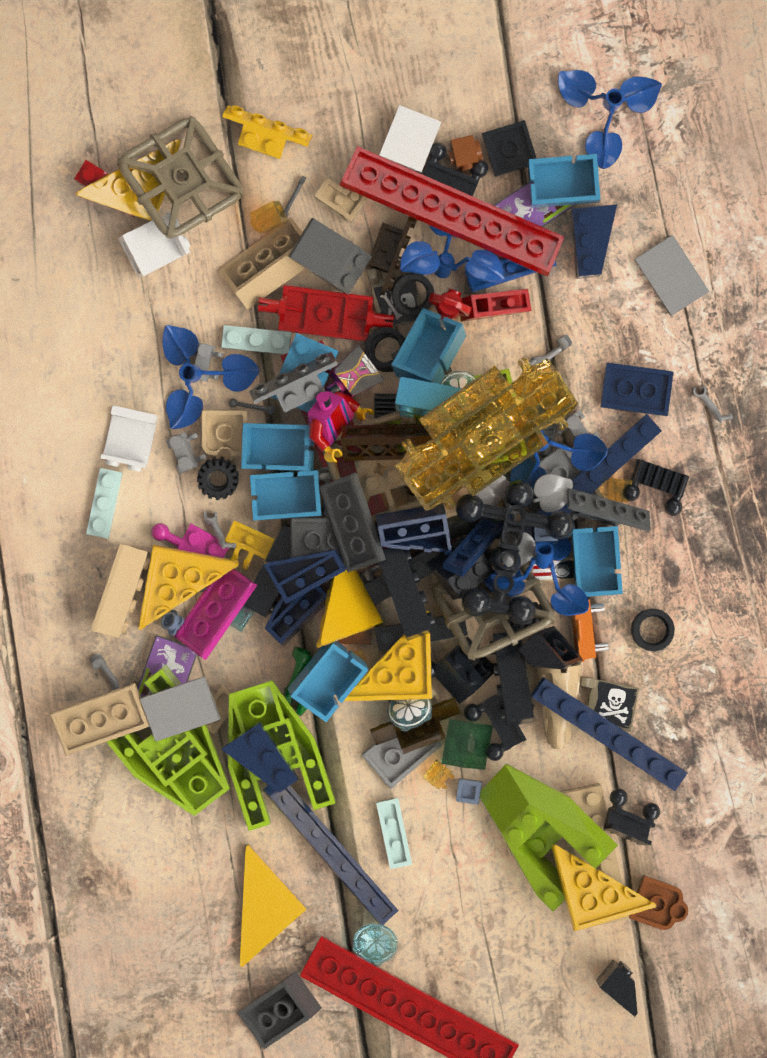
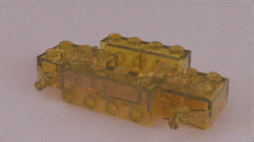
M521 358L522 361L519 360L518 365L523 372L511 384H509L498 368L493 366L419 419L432 439L426 444L417 447L413 445L410 439H406L409 446L403 441L402 446L407 451V454L403 460L394 466L425 510H431L440 503H444L448 510L452 509L448 503L454 508L455 502L451 499V496L461 489L463 484L472 496L476 495L548 444L540 430H544L554 423L559 426L560 430H565L564 426L568 427V423L564 418L576 408L578 403L559 372L547 358L541 363L532 366L527 358Z

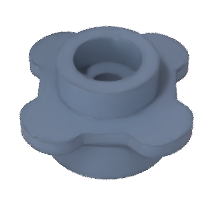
M171 610L163 615L161 619L162 628L168 630V634L174 636L184 623V618L179 616L176 610Z

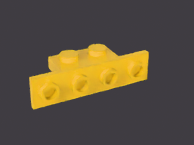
M228 105L222 116L243 124L238 145L277 159H281L287 140L308 147L313 137L312 134H309L302 128L295 129L289 127L282 121L266 119L262 114H252L235 105Z

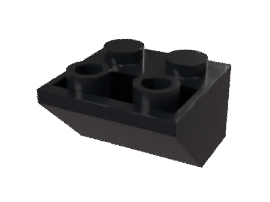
M467 636L466 639L471 647L472 641ZM459 644L433 667L434 676L452 697H455L459 704L474 694L494 674L493 665L485 656L475 660L468 659V656L462 651Z

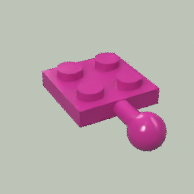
M163 523L155 524L151 530L152 537L155 540H166L177 546L179 550L224 558L229 549L228 547H225V550L222 549L217 537L192 523L182 539L170 533L167 525Z

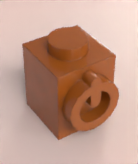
M473 135L451 140L452 151H448L451 165L455 164L456 169H462V172L472 169L473 163L483 160L479 139L474 140Z

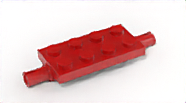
M284 285L280 300L259 297V304L268 306L258 305V312L276 313L280 316L278 331L366 342L369 329L372 326L393 328V322H385L384 320H394L393 314L374 313V310H372L373 297L348 295L340 292Z

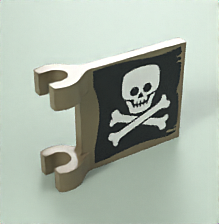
M376 268L367 270L376 313L393 314V321L384 320L385 322H393V327L415 322L418 316L404 315L396 308L392 301L390 290H386L384 296L380 294L385 280H378ZM408 281L400 289V299L408 307H418L421 303L416 281Z
M580 676L579 685L591 688L587 706L621 729L631 732L640 688Z

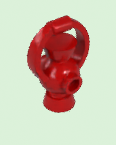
M450 288L448 292L441 295L431 292L428 302L436 307V311L441 315L442 320L444 317L455 319L460 315L469 316L472 307L463 304V300L460 297L461 292Z

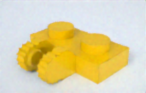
M234 520L225 541L236 543V548L230 560H238L241 548L249 552L242 564V568L247 570L254 554L264 559L267 558L275 538Z

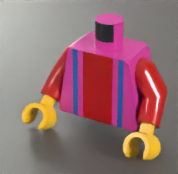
M320 392L316 396V403L308 412L309 437L321 451H325L324 458L327 462H337L334 456L342 457L340 449H331L330 446L341 434L343 426L348 425L355 416L354 412H356L357 419L360 421L366 419L365 413L374 415L372 409L361 408L360 403L348 394L341 392Z

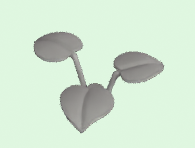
M479 471L468 475L471 494L479 496L484 504L497 506L502 499L504 507H510L504 496L509 483L502 474L493 471ZM545 474L539 477L533 487L537 498H533L532 503L539 502L541 509L545 512H555L561 509L567 503L568 488H573L572 480L556 474ZM510 512L512 514V521L517 522L516 514L518 512ZM523 532L522 541L518 546L520 548L521 566L533 557L536 548L532 536ZM508 533L505 535V540L508 544H516L517 538L514 534ZM501 557L507 567L512 566L513 560L511 557Z

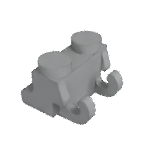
M199 343L195 365L199 366L201 370L208 371L211 356L223 358L224 353L214 352L215 346ZM202 375L199 381L208 382L209 378L218 380L219 375Z
M577 411L562 422L564 427L556 432L558 436L566 430H569L574 438L580 434H589L580 421L585 418L582 411ZM594 432V433H593V435H595V436H597L598 438H600V436L597 434V432Z
M185 432L166 440L168 448H173L178 465H176L178 474L198 467V462L206 459L205 454L196 458L190 441L198 438L197 433L187 437Z

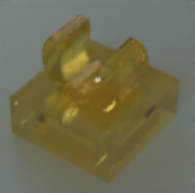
M437 759L424 775V778L438 790L440 788L447 789L444 783L448 777L451 779L455 778L452 771Z

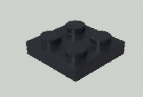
M525 120L481 134L494 177L527 168L529 159H537Z

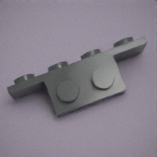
M332 352L321 354L307 364H300L288 373H281L267 383L256 385L249 391L254 404L276 394L285 413L315 399L320 392H325L318 374L337 366L338 363Z
M571 488L567 490V509L577 511V516L611 526L623 524L644 531L650 530V512L648 510Z

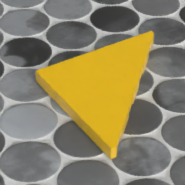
M175 139L165 144L172 155L178 152L181 140ZM156 149L136 161L156 165L163 161L164 158L159 150ZM129 168L145 193L159 186L152 173ZM120 169L75 192L76 196L147 221H152L143 205H139L137 202V196L121 174ZM164 191L150 199L158 213L165 195Z
M153 545L138 629L142 630L148 624L162 617L180 603H183L227 572L236 568L239 565V561Z
M346 569V571L331 578V586L328 589L325 602L326 609L324 615H322L319 629L321 631L320 637L316 643L317 648L383 623L356 570L347 572Z
M430 633L407 641L404 634L358 682L344 701L432 699Z
M249 844L245 850L240 948L241 967L247 964L307 909Z
M555 844L551 845L573 931L656 907L655 903L622 885L600 870L595 869Z

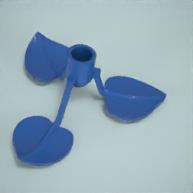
M583 70L559 72L558 87L565 102L573 107L581 108L586 105L588 98L590 100L603 99V106L609 111L604 133L595 131L587 137L585 142L587 155L597 154L599 168L606 169L612 166L622 152L623 144L621 137L617 133H608L614 111L621 106L622 102L626 101L628 108L633 112L645 113L649 111L657 100L662 87L661 82L647 77H632L623 82L620 90L613 88L607 94L601 93L600 95L593 96L592 94L596 90V82L590 73Z
M430 226V229L439 236L447 235L443 254L438 256L437 251H432L428 243L416 241L407 246L401 257V272H412L422 275L434 273L439 278H447L452 270L457 271L458 267L466 263L465 271L477 280L486 282H503L504 280L499 258L488 250H476L471 258L465 257L455 264L454 257L448 253L451 236L453 235L433 226Z
M171 325L165 326L162 340L164 355L175 366L183 364L179 369V376L185 381V385L189 390V393L185 390H176L167 399L166 412L171 429H181L190 426L201 416L203 401L197 396H192L194 391L191 383L199 381L202 375H224V385L234 392L246 390L259 375L260 370L257 364L252 359L241 354H232L225 357L222 361L224 371L201 370L199 366L190 364L191 360L189 358L198 351L199 342L197 336L186 328Z
M528 393L522 406L521 425L524 431L527 432L526 443L532 447L530 451L534 455L535 462L528 458L519 460L512 469L510 481L523 480L533 489L536 480L547 474L545 469L538 467L540 459L537 451H544L549 445L573 452L571 462L581 471H589L597 467L607 456V447L600 438L587 433L576 436L573 443L574 448L550 440L543 433V428H548L553 424L556 416L555 408L546 399Z
M569 539L537 542L535 544V557L531 558V562L523 575H521L520 570L516 572L513 578L514 586L508 593V597L516 596L525 590L523 580L527 578L532 567L536 564L541 569L550 568L555 590L557 591L551 597V606L557 613L566 616L586 613L589 609V601L584 591L572 584L565 585L561 590L554 568L553 560H562L571 553ZM493 574L484 580L485 585L491 591H493L492 581L496 576ZM499 578L497 580V586L500 589L505 590L509 587L506 579Z

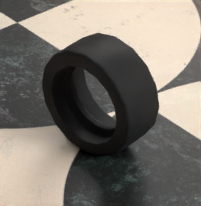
M404 273L393 284L391 291L392 301L396 308L404 315L418 316L422 308L429 310L432 306L428 299L431 292L434 293V287L429 279L422 274ZM408 281L420 282L426 289V298L418 307H408L400 299V289Z
M382 327L374 330L365 342L364 352L375 368L382 372H394L391 364L395 358L388 362L379 361L375 356L377 344L381 340L391 337L398 341L400 350L405 341L404 336L398 330L391 327Z
M653 608L643 610L632 621V638L644 650L654 652L663 650L670 645L674 638L675 627L673 620L662 610ZM648 617H658L665 623L666 634L657 643H648L640 635V625Z

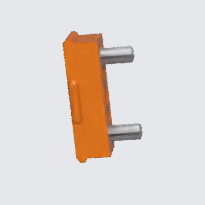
M588 600L589 609L586 613L571 615L574 646L576 652L582 657V662L585 659L596 658V652L609 650V647L595 649V647L609 645L608 643L595 644L591 613L602 612L605 608H591L605 606L604 604L590 605V600Z

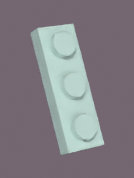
M224 325L221 348L284 355L290 349L291 332Z
M100 468L86 534L109 539L123 475L122 472Z
M393 798L376 802L390 869L412 865L399 799Z

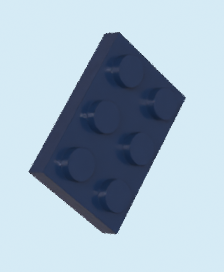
M606 363L600 408L667 417L674 371Z

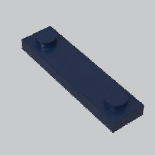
M509 513V518H510V520H512V514H511V513ZM482 517L443 562V569L463 577L501 533L503 521Z

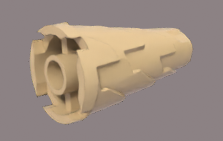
M582 663L566 669L536 667L538 683L544 677L575 698L579 694ZM541 704L547 743L553 749H564L571 739L572 723Z

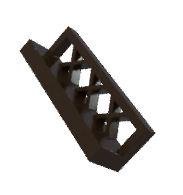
M434 423L344 425L341 434L344 461L434 459ZM395 444H401L407 449L404 452H397L392 447ZM418 444H428L429 451H419L415 446ZM356 445L361 451L359 453H348V446ZM372 445H379L384 450L375 453L370 447Z

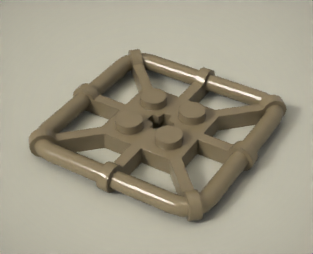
M190 116L189 118L182 119L159 133L151 134L149 139L126 151L117 159L120 172L137 196V202L139 205H143L159 231L167 239L181 236L204 221L206 223L209 222L214 215L236 203L244 194L240 181L223 157L224 153L222 150H218L204 127L196 120V117ZM187 127L183 149L172 155L163 140ZM194 130L211 154L198 162L190 149ZM153 146L157 147L164 158L163 161L156 165L132 159ZM216 162L231 185L210 180L203 168ZM129 168L152 173L159 186L145 193ZM177 172L186 175L185 182L177 180ZM209 188L228 193L230 196L207 209L198 194ZM163 191L172 203L168 226L150 201L151 198ZM191 198L200 214L175 228L179 205Z
M395 411L369 421L368 419L362 420V423L357 425H382L400 419V424H418L414 415L413 418L400 416V412ZM341 434L335 441L341 440ZM335 441L330 446V448L342 451V446L336 444ZM395 444L392 448L399 452L398 446ZM425 444L416 445L419 451H429L426 450ZM372 445L370 447V449L375 453H379L384 450L381 446ZM430 459L354 461L367 504L372 496L385 492L390 509L377 514L429 506L435 500L438 501L440 497ZM417 460L421 461L430 491L408 480L404 467L405 464ZM326 461L332 481L340 479L336 462ZM378 463L387 467L382 476L379 473H375ZM406 485L427 497L397 507L391 490ZM377 514L371 515L374 524L377 523V521H376V515H377Z
M525 563L520 567L523 574L528 568V564ZM530 571L526 578L527 582H524L525 590L516 596H507V601H511L527 591H533L543 610L536 609L534 618L541 620L517 632H513L507 621L509 619L508 615L487 611L481 616H474L479 627L471 647L458 624L473 616L465 611L453 615L443 597V594H449L439 581L433 583L431 591L445 618V624L453 632L468 659L475 660L476 658L487 656L510 644L514 646L518 644L519 640L554 624L556 620L554 610L540 587L541 582L538 578H535L532 571ZM484 581L475 587L484 589L489 597L493 598L494 592L485 585ZM501 623L507 636L479 649L485 631Z

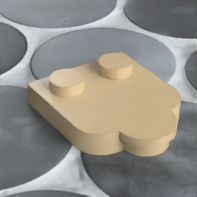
M202 410L203 450L209 455H214L217 459L225 457L224 460L227 461L229 459L232 461V464L236 456L242 454L243 423H247V410Z

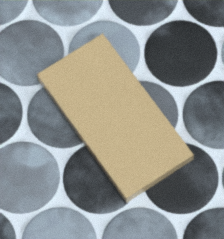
M136 683L50 713L65 756L150 727L140 701L141 697Z

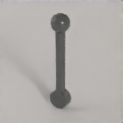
M302 176L285 209L280 212L281 218L286 219L288 217V211L304 184L306 177Z
M230 399L229 401L230 407L240 406L266 411L270 415L275 413L274 406L253 405L237 402L236 399Z

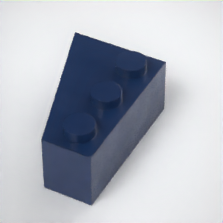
M443 503L376 515L381 547L405 550L412 548L429 553L431 551L444 552L445 555L452 553L447 516Z
M336 548L264 562L267 572L286 604L347 569Z
M261 722L255 724L221 749L278 793L299 779Z

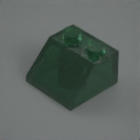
M448 718L441 764L485 770L487 762L486 749L490 745L493 725Z

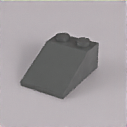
M314 218L310 219L288 257L330 286L348 295L372 257L360 247Z
M295 971L240 1010L238 1014L261 1047L266 1049L311 1019L322 1007Z

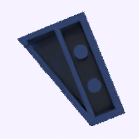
M617 204L574 208L571 210L577 279L599 277L602 274Z
M319 585L287 604L281 597L265 629L281 645L285 646L325 606L327 593Z

